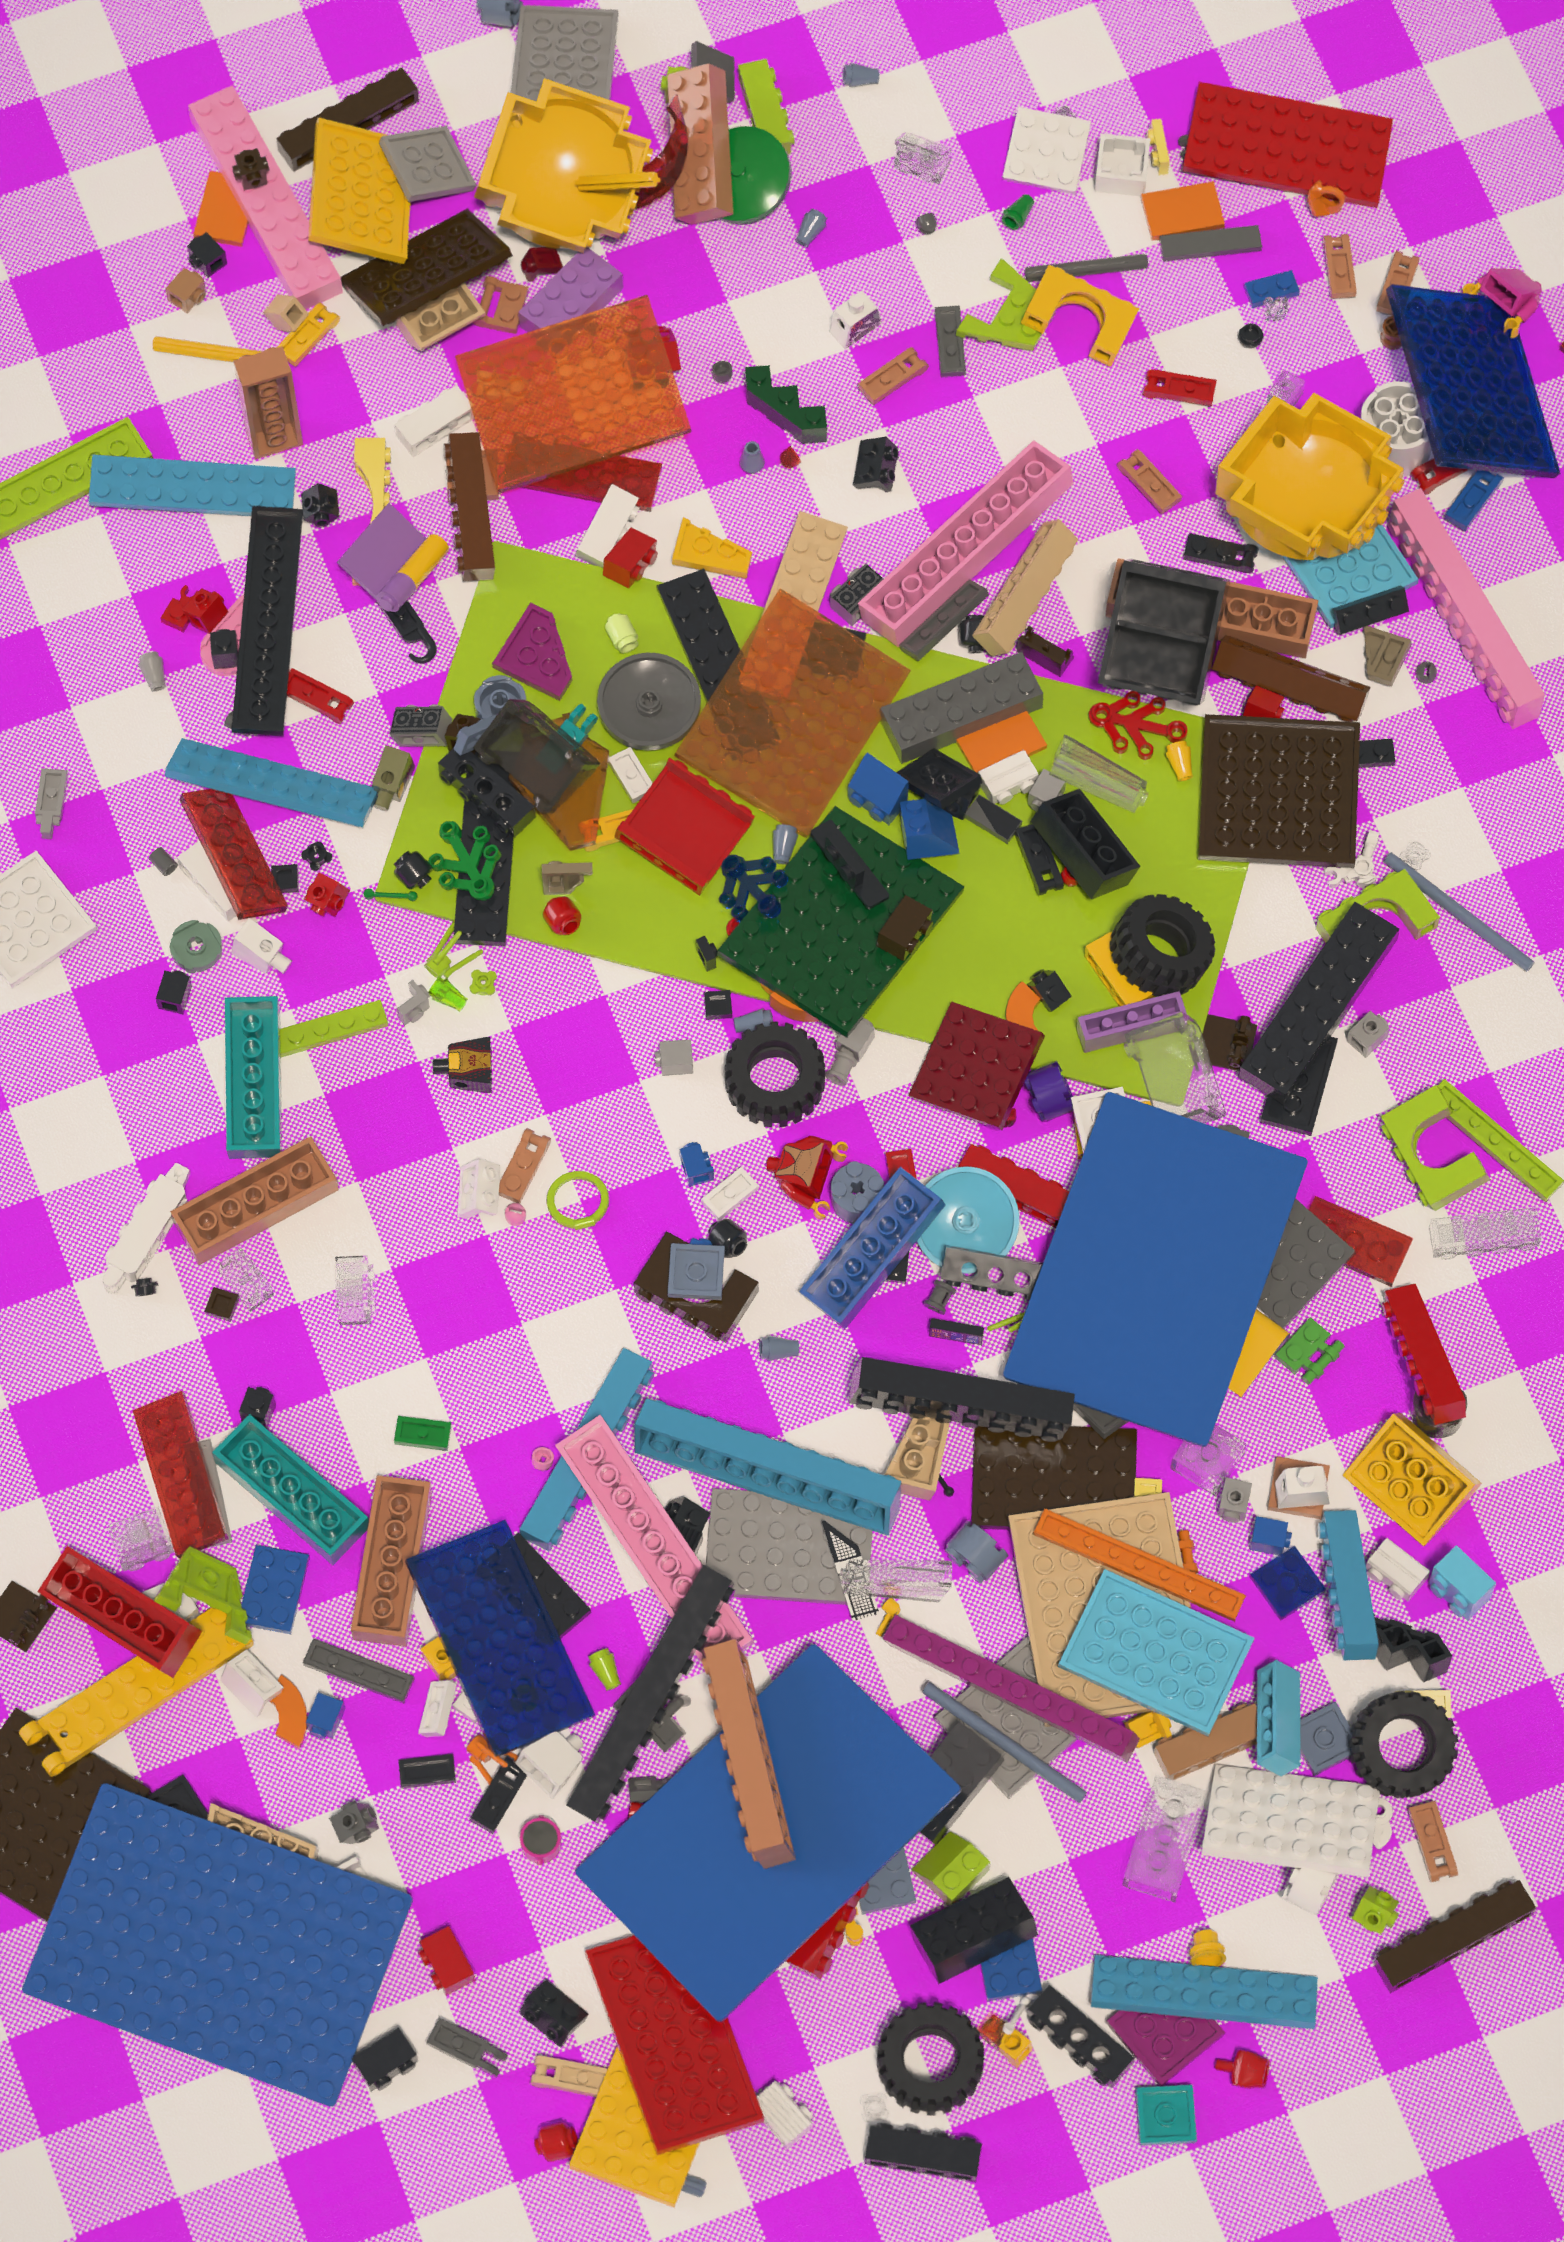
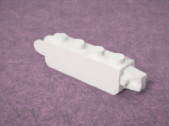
M175 1163L165 1176L160 1174L156 1181H151L146 1190L147 1196L144 1201L139 1202L135 1206L132 1220L129 1224H125L122 1227L117 1244L115 1246L112 1245L105 1255L108 1269L102 1278L104 1288L108 1294L117 1293L126 1280L132 1283L140 1279L174 1223L170 1211L187 1203L184 1188L190 1176V1170Z

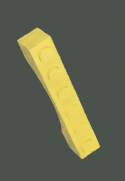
M355 438L354 462L356 473L366 484L373 500L371 523L382 509L390 503V492H386V485H391V471L386 470V463H391V447H386L385 438ZM352 578L353 586H361L354 578Z

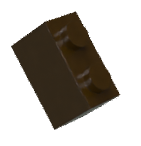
M905 895L880 930L877 947L904 961L909 953L912 955L915 953L920 944L919 939L922 934L926 936L931 930L933 910Z

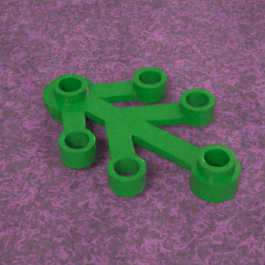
M454 821L444 822L440 827L439 834L447 844L452 845L460 861L444 859L441 854L435 853L430 856L428 862L432 865L434 871L447 870L467 873L471 880L456 879L452 873L445 872L440 876L439 883L445 890H466L470 892L474 899L481 901L489 899L493 895L495 887L491 876L496 862L501 858V852L497 846L488 845L484 849L491 836L489 831L484 826H478L474 829L473 837L475 842L469 855L461 841L462 830L459 825ZM496 851L493 856H489L491 852ZM483 853L486 862L480 874L477 867ZM437 860H440L437 865H434ZM447 879H451L449 883L445 884Z

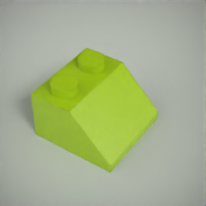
M950 1831L911 1871L947 1906H950L960 1901L990 1871L991 1862L970 1842Z

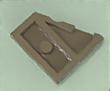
M1365 626L1368 679L1392 687L1412 646V642L1410 639Z

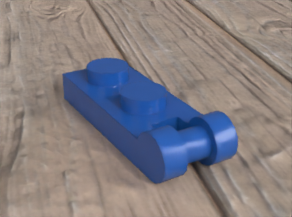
M1481 465L1446 512L1444 519L1466 532L1495 491L1499 489L1504 477L1499 474L1494 475L1489 472L1488 467ZM1484 480V481L1488 482L1489 485L1487 486V485H1485L1484 483H1482L1481 481Z

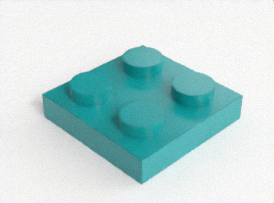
M1193 2085L1136 2088L1140 2146L1197 2142Z

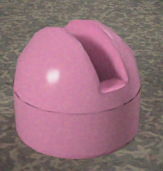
M512 1203L505 1210V1219L510 1225L519 1226L526 1220V1210L521 1204ZM510 1210L522 1212V1214L511 1212Z
M545 1447L535 1449L532 1454V1465L534 1468L541 1471L548 1470L553 1464V1452ZM542 1457L546 1458L545 1462H541Z

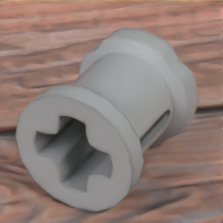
M838 1051L835 1054L836 1060L831 1070L826 1072L825 1077L834 1084L846 1086L848 1083L847 1077L852 1067H856L857 1060L848 1053Z

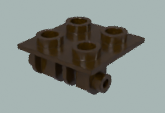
M1208 1014L1195 1062L1240 1072V1067L1253 1049L1258 1025L1252 1024L1250 1022L1251 1018L1248 1016H1241L1239 1020H1233Z
M11 1581L0 1596V1637L27 1653L57 1607L48 1603L49 1600L43 1595L37 1596L16 1582Z

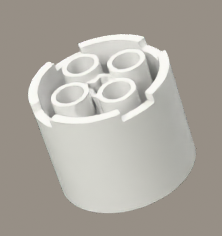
M1389 382L1375 388L1374 392L1363 403L1360 419L1391 435L1390 447H1392V451L1388 460L1404 468L1403 477L1409 476L1413 469L1427 462L1431 455L1438 421L1436 405L1429 394L1426 395L1421 390L1412 387V384L1408 382Z

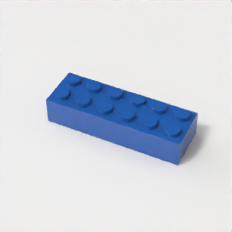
M899 1167L799 1292L843 1329H846L946 1204L934 1192L902 1167Z

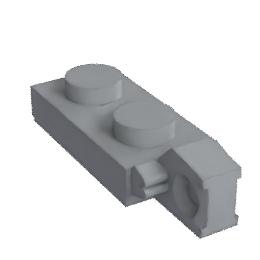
M41 769L35 817L36 824H41L40 833L42 834V839H52L54 825L60 826L68 780L67 770Z

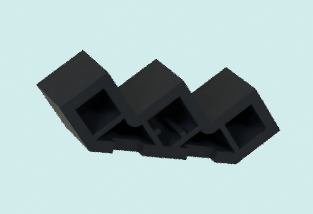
M1374 1617L1379 1643L1376 1656L1386 1671L1410 1661L1423 1682L1447 1673L1452 1654L1439 1634L1430 1631L1423 1633L1413 1630L1412 1626L1392 1619L1388 1622Z

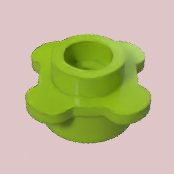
M476 969L471 973L473 978L472 984L469 987L471 993L481 996L493 995L495 993L494 981L497 979V974L494 971L481 972Z

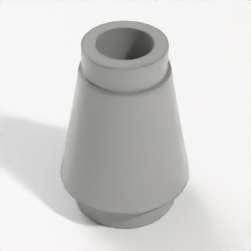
M148 652L138 658V667L151 691L157 692L166 688L163 658L159 656L158 652Z

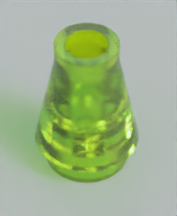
M438 977L428 991L429 995L432 996V1000L454 1008L459 1012L468 1001V998L463 996L447 978L442 979Z

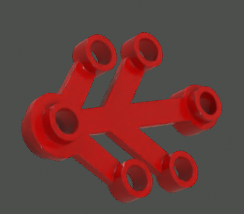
M1130 691L1124 698L1110 705L1100 702L1093 705L1089 711L1090 722L1096 727L1104 728L1112 740V748L1117 754H1123L1127 751L1128 740L1119 734L1114 724L1124 726L1137 746L1138 756L1142 760L1150 759L1153 756L1154 749L1139 730L1166 736L1172 743L1185 741L1187 738L1188 728L1182 721L1176 720L1172 721L1169 725H1163L1143 720L1151 714L1160 715L1165 711L1166 702L1161 697L1153 698L1149 704L1128 715L1118 714V712L1127 707L1135 709L1140 705V694L1136 691ZM1134 697L1137 701L1132 703L1128 699ZM1159 703L1162 707L1157 709L1153 705ZM1104 714L1106 718L1100 719L1097 715ZM1179 732L1181 736L1175 737L1172 733ZM1122 742L1125 744V746L1119 748L1116 746V744ZM1147 748L1150 750V752L1148 754H1144L1141 752V750Z

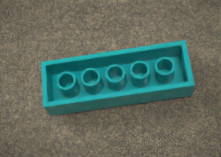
M278 996L225 998L226 1148L228 1158H271L282 1152L280 1005Z
M250 1414L212 1452L214 1461L220 1468L331 1565H334L368 1530L369 1519L361 1510Z

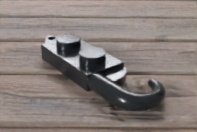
M376 600V603L402 641L416 643L422 640L427 647L428 652L425 656L417 657L410 653L409 658L418 664L428 663L434 659L437 653L436 643L408 600L396 612L384 610Z

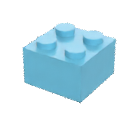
M1457 1545L1434 1566L1429 1580L1431 1591L1438 1598L1443 1597L1451 1604V1610L1458 1617L1463 1616L1467 1621L1491 1599L1496 1582Z

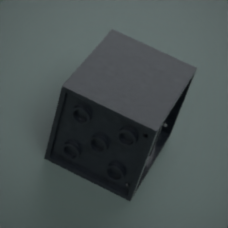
M1131 558L1124 560L1098 683L1113 688L1136 691L1141 694H1151L1165 699L1179 700L1193 705L1203 703L1206 697L1231 580Z

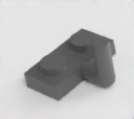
M679 1696L665 1707L667 1712L661 1723H655L651 1730V1733H653L652 1739L663 1752H668L686 1735V1732L672 1716L681 1707H687L691 1704L689 1696Z

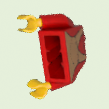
M813 1135L808 1136L795 1143H787L783 1148L781 1157L770 1156L766 1167L768 1172L775 1173L776 1180L781 1184V1190L792 1201L808 1210L810 1208L813 1209L814 1216L819 1220H824L826 1216L819 1213L818 1208L823 1207L829 1211L830 1206L825 1201L817 1203L815 1199H820L832 1159L838 1162L845 1161L847 1155L839 1153L838 1150L847 1151L848 1145L845 1142H838L836 1145H833L832 1141Z

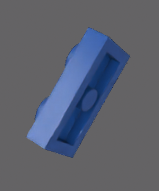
M1292 270L1244 283V290L1251 308L1297 297L1300 294Z

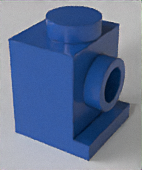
M698 1142L686 1144L683 1148L679 1149L680 1161L689 1187L714 1180V1169L711 1166L708 1152H702Z

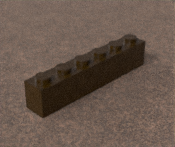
M403 67L396 71H390L385 77L375 83L367 84L359 92L347 95L334 106H328L318 115L303 120L300 125L291 130L282 132L276 138L278 152L291 170L295 172L313 162L315 128L318 118L370 130L419 102L418 88Z
M1520 1879L1514 1883L1510 1880L1502 1883L1496 1888L1497 1892L1490 1896L1487 1893L1482 1894L1472 1901V1906L1466 1909L1463 1906L1458 1907L1448 1914L1450 1918L1442 1922L1437 1919L1424 1927L1426 1931L1417 1936L1415 1932L1401 1939L1402 1944L1392 1949L1391 1946H1387L1377 1952L1376 1955L1378 1957L1375 1958L1373 1965L1390 1993L1396 1991L1533 1916L1537 1908Z

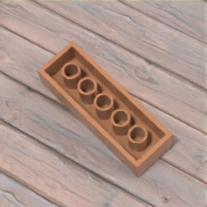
M708 63L668 74L675 218L694 225L733 215L725 70Z
M283 346L277 348L270 347L263 352L254 355H243L239 359L234 360L246 435L255 460L302 446L303 440L292 371Z
M310 1136L170 1211L175 1227L199 1266L335 1193L339 1189L335 1175Z
M380 1475L376 1477L351 1626L353 1640L407 1647L432 1498L431 1482Z

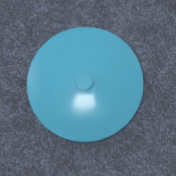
M957 1167L938 1174L925 1185L946 1204L917 1240L921 1250L932 1262L942 1268L946 1245L1004 1256L1010 1252L1019 1231V1210L1012 1192L997 1176L975 1167ZM971 1262L965 1263L961 1269L962 1273H976L977 1266Z

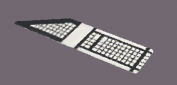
M823 1520L822 1525L852 1620L856 1621L878 1615L879 1610L858 1545Z

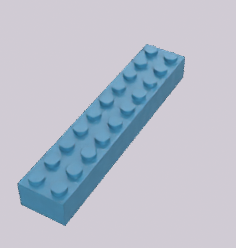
M646 1398L635 1422L636 1454L889 1536L900 1511L902 1481L897 1480L893 1476L881 1475L870 1471L866 1467H856L845 1463L841 1459H832L820 1455L813 1450H804L795 1447L789 1442H779L768 1438L764 1434H755L743 1430L736 1425L730 1426L718 1422L712 1417H702L693 1414L687 1409H678L658 1400L653 1401Z

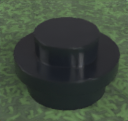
M1246 324L1239 330V342L1247 348H1255L1263 341V331L1256 324Z

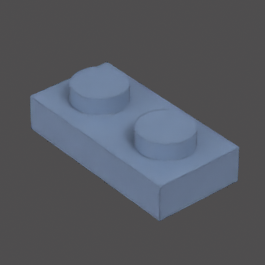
M493 715L487 719H481L474 725L463 727L457 734L458 739L454 750L461 756L496 740L503 720L498 715Z

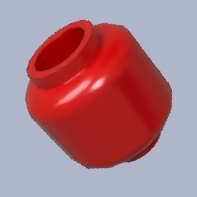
M563 896L551 899L543 911L544 920L555 934L570 935L580 926L581 912L568 897Z
M558 2122L541 2127L538 2138H535L534 2143L538 2155H543L548 2162H554L572 2157L578 2144V2138L573 2126L569 2127L565 2122Z

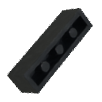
M877 2123L876 2126L870 2125L865 2165L976 2183L982 2143H977V2139L962 2136L958 2140L949 2138L948 2134L942 2132H932V2135L921 2134V2130L917 2128L905 2127L903 2131L893 2129V2125L887 2123Z

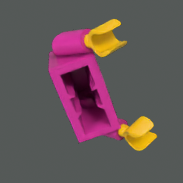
M1490 268L1488 273L1476 281L1477 284L1468 283L1464 285L1463 298L1468 296V303H1475L1478 300V291L1481 290L1508 314L1516 317L1508 318L1504 325V333L1508 329H1513L1511 338L1518 336L1520 323H1525L1536 311L1540 303L1539 296L1542 292L1541 284L1538 281H1533L1519 269Z

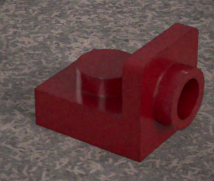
M529 248L521 260V269L528 282H533L538 274L558 273L563 268L556 248Z

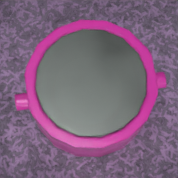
M539 1816V1818L528 1821L521 1829L520 1844L525 1857L542 1866L543 1863L552 1861L559 1854L562 1845L560 1830L550 1819Z

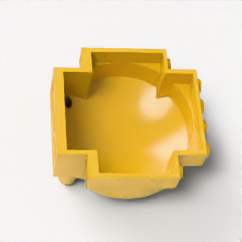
M544 78L537 101L507 93L474 198L482 200L489 207L498 206L502 208L497 225L513 230L524 239L549 248H569L584 253L586 246L591 248L594 238L599 239L607 235L620 239L622 232L627 234L631 219L627 218V216H632L639 197L635 195V192L639 193L640 188L579 191L575 181L578 180L579 176L644 173L642 171L644 162L649 163L653 153V149L649 148L651 140L623 131V129L628 131L632 116L628 115L630 107Z
M1313 392L1300 410L1273 396L1219 464L1215 494L1226 500L1227 513L1232 517H1238L1244 531L1264 548L1293 559L1314 560L1318 556L1332 558L1344 553L1347 554L1354 548L1359 550L1364 542H1370L1375 533L1374 529L1378 524L1383 525L1388 517L1387 507L1391 501L1390 497L1394 492L1399 493L1404 485L1405 480L1402 479L1404 468L1388 460L1392 451V447H1390L1391 435Z

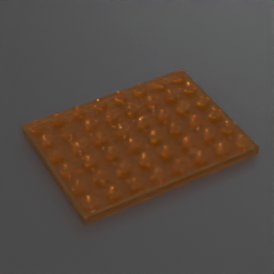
M648 294L455 356L498 494L692 432Z
M780 588L674 756L780 823L796 827V833L807 838L881 720L880 708L892 702L911 670Z

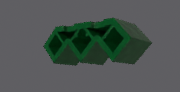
M770 365L745 367L746 397L749 406L755 410H760L766 415L768 420L782 430H787L801 444L827 442L825 405L800 407L797 385L772 387Z

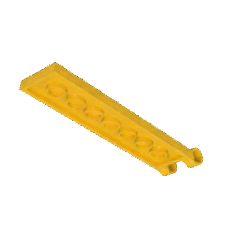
M210 1608L189 1622L203 1632L173 1678L136 1656L38 1721L34 1720L24 1725L19 1731V1735L28 1746L37 1743L47 1734L60 1749V1752L57 1751L47 1756L43 1760L42 1766L49 1776H56L65 1768L228 1663L246 1649L254 1646V1642L251 1638L245 1645L226 1636L227 1614L218 1609ZM63 1732L68 1733L65 1738H62L60 1735Z

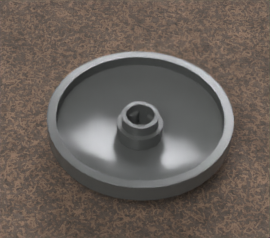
M659 653L635 654L616 663L602 679L597 696L598 713L605 729L620 743L639 750H659L678 743L693 729L700 714V689L692 672L680 661Z

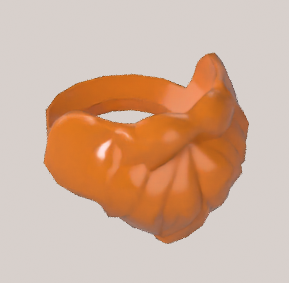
M1318 180L1309 190L1307 201L1312 214L1315 217L1339 213L1346 198L1344 193L1338 188L1332 186L1322 187V182ZM1326 193L1333 194L1339 200H1328L1321 195Z

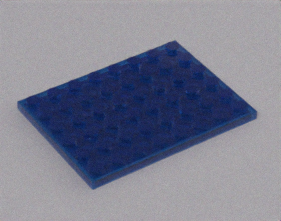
M1391 284L1386 289L1436 466L1556 478L1560 474V469L1520 334L1518 333L1517 337L1511 338L1513 329H1508L1504 333L1505 321L1508 318L1515 317L1508 314L1488 296Z

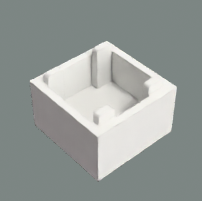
M1101 133L1095 192L1141 196V194H1144L1151 138Z

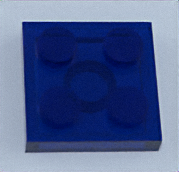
M1293 1546L1250 1574V1579L1280 1621L1326 1592V1588L1296 1546Z

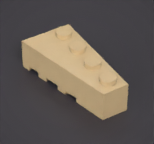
M931 1417L923 1419L912 1418L884 1474L902 1481L901 1494L931 1500L937 1488L950 1423H940Z
M210 1803L208 1821L317 1860L319 1850L315 1845Z

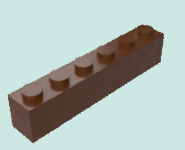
M479 432L449 433L448 443H444L443 451L444 458L449 459V466H446L447 481L452 483V488H449V503L454 504L455 511H451L452 526L457 527V534H454V548L459 549L460 556L456 557L457 572H462L463 581L493 580L495 563Z
M1228 635L1220 643L1212 668L1218 671V674L1222 677H1235L1242 680V683L1247 686H1260L1276 694L1290 697V700L1294 703H1307L1314 706V709L1319 712L1335 713L1340 719L1347 722L1358 721L1361 717L1371 689L1370 686Z

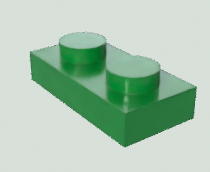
M398 1416L394 1444L448 1451L452 1423Z

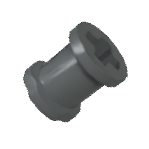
M935 1280V1288L929 1299L925 1300L923 1304L930 1310L944 1315L946 1312L945 1307L951 1295H955L957 1290L945 1282Z

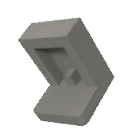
M414 980L408 983L409 991L413 997L397 1008L398 1019L404 1026L410 1022L418 1021L424 1012L430 1008L428 999L430 995L422 984L418 986Z

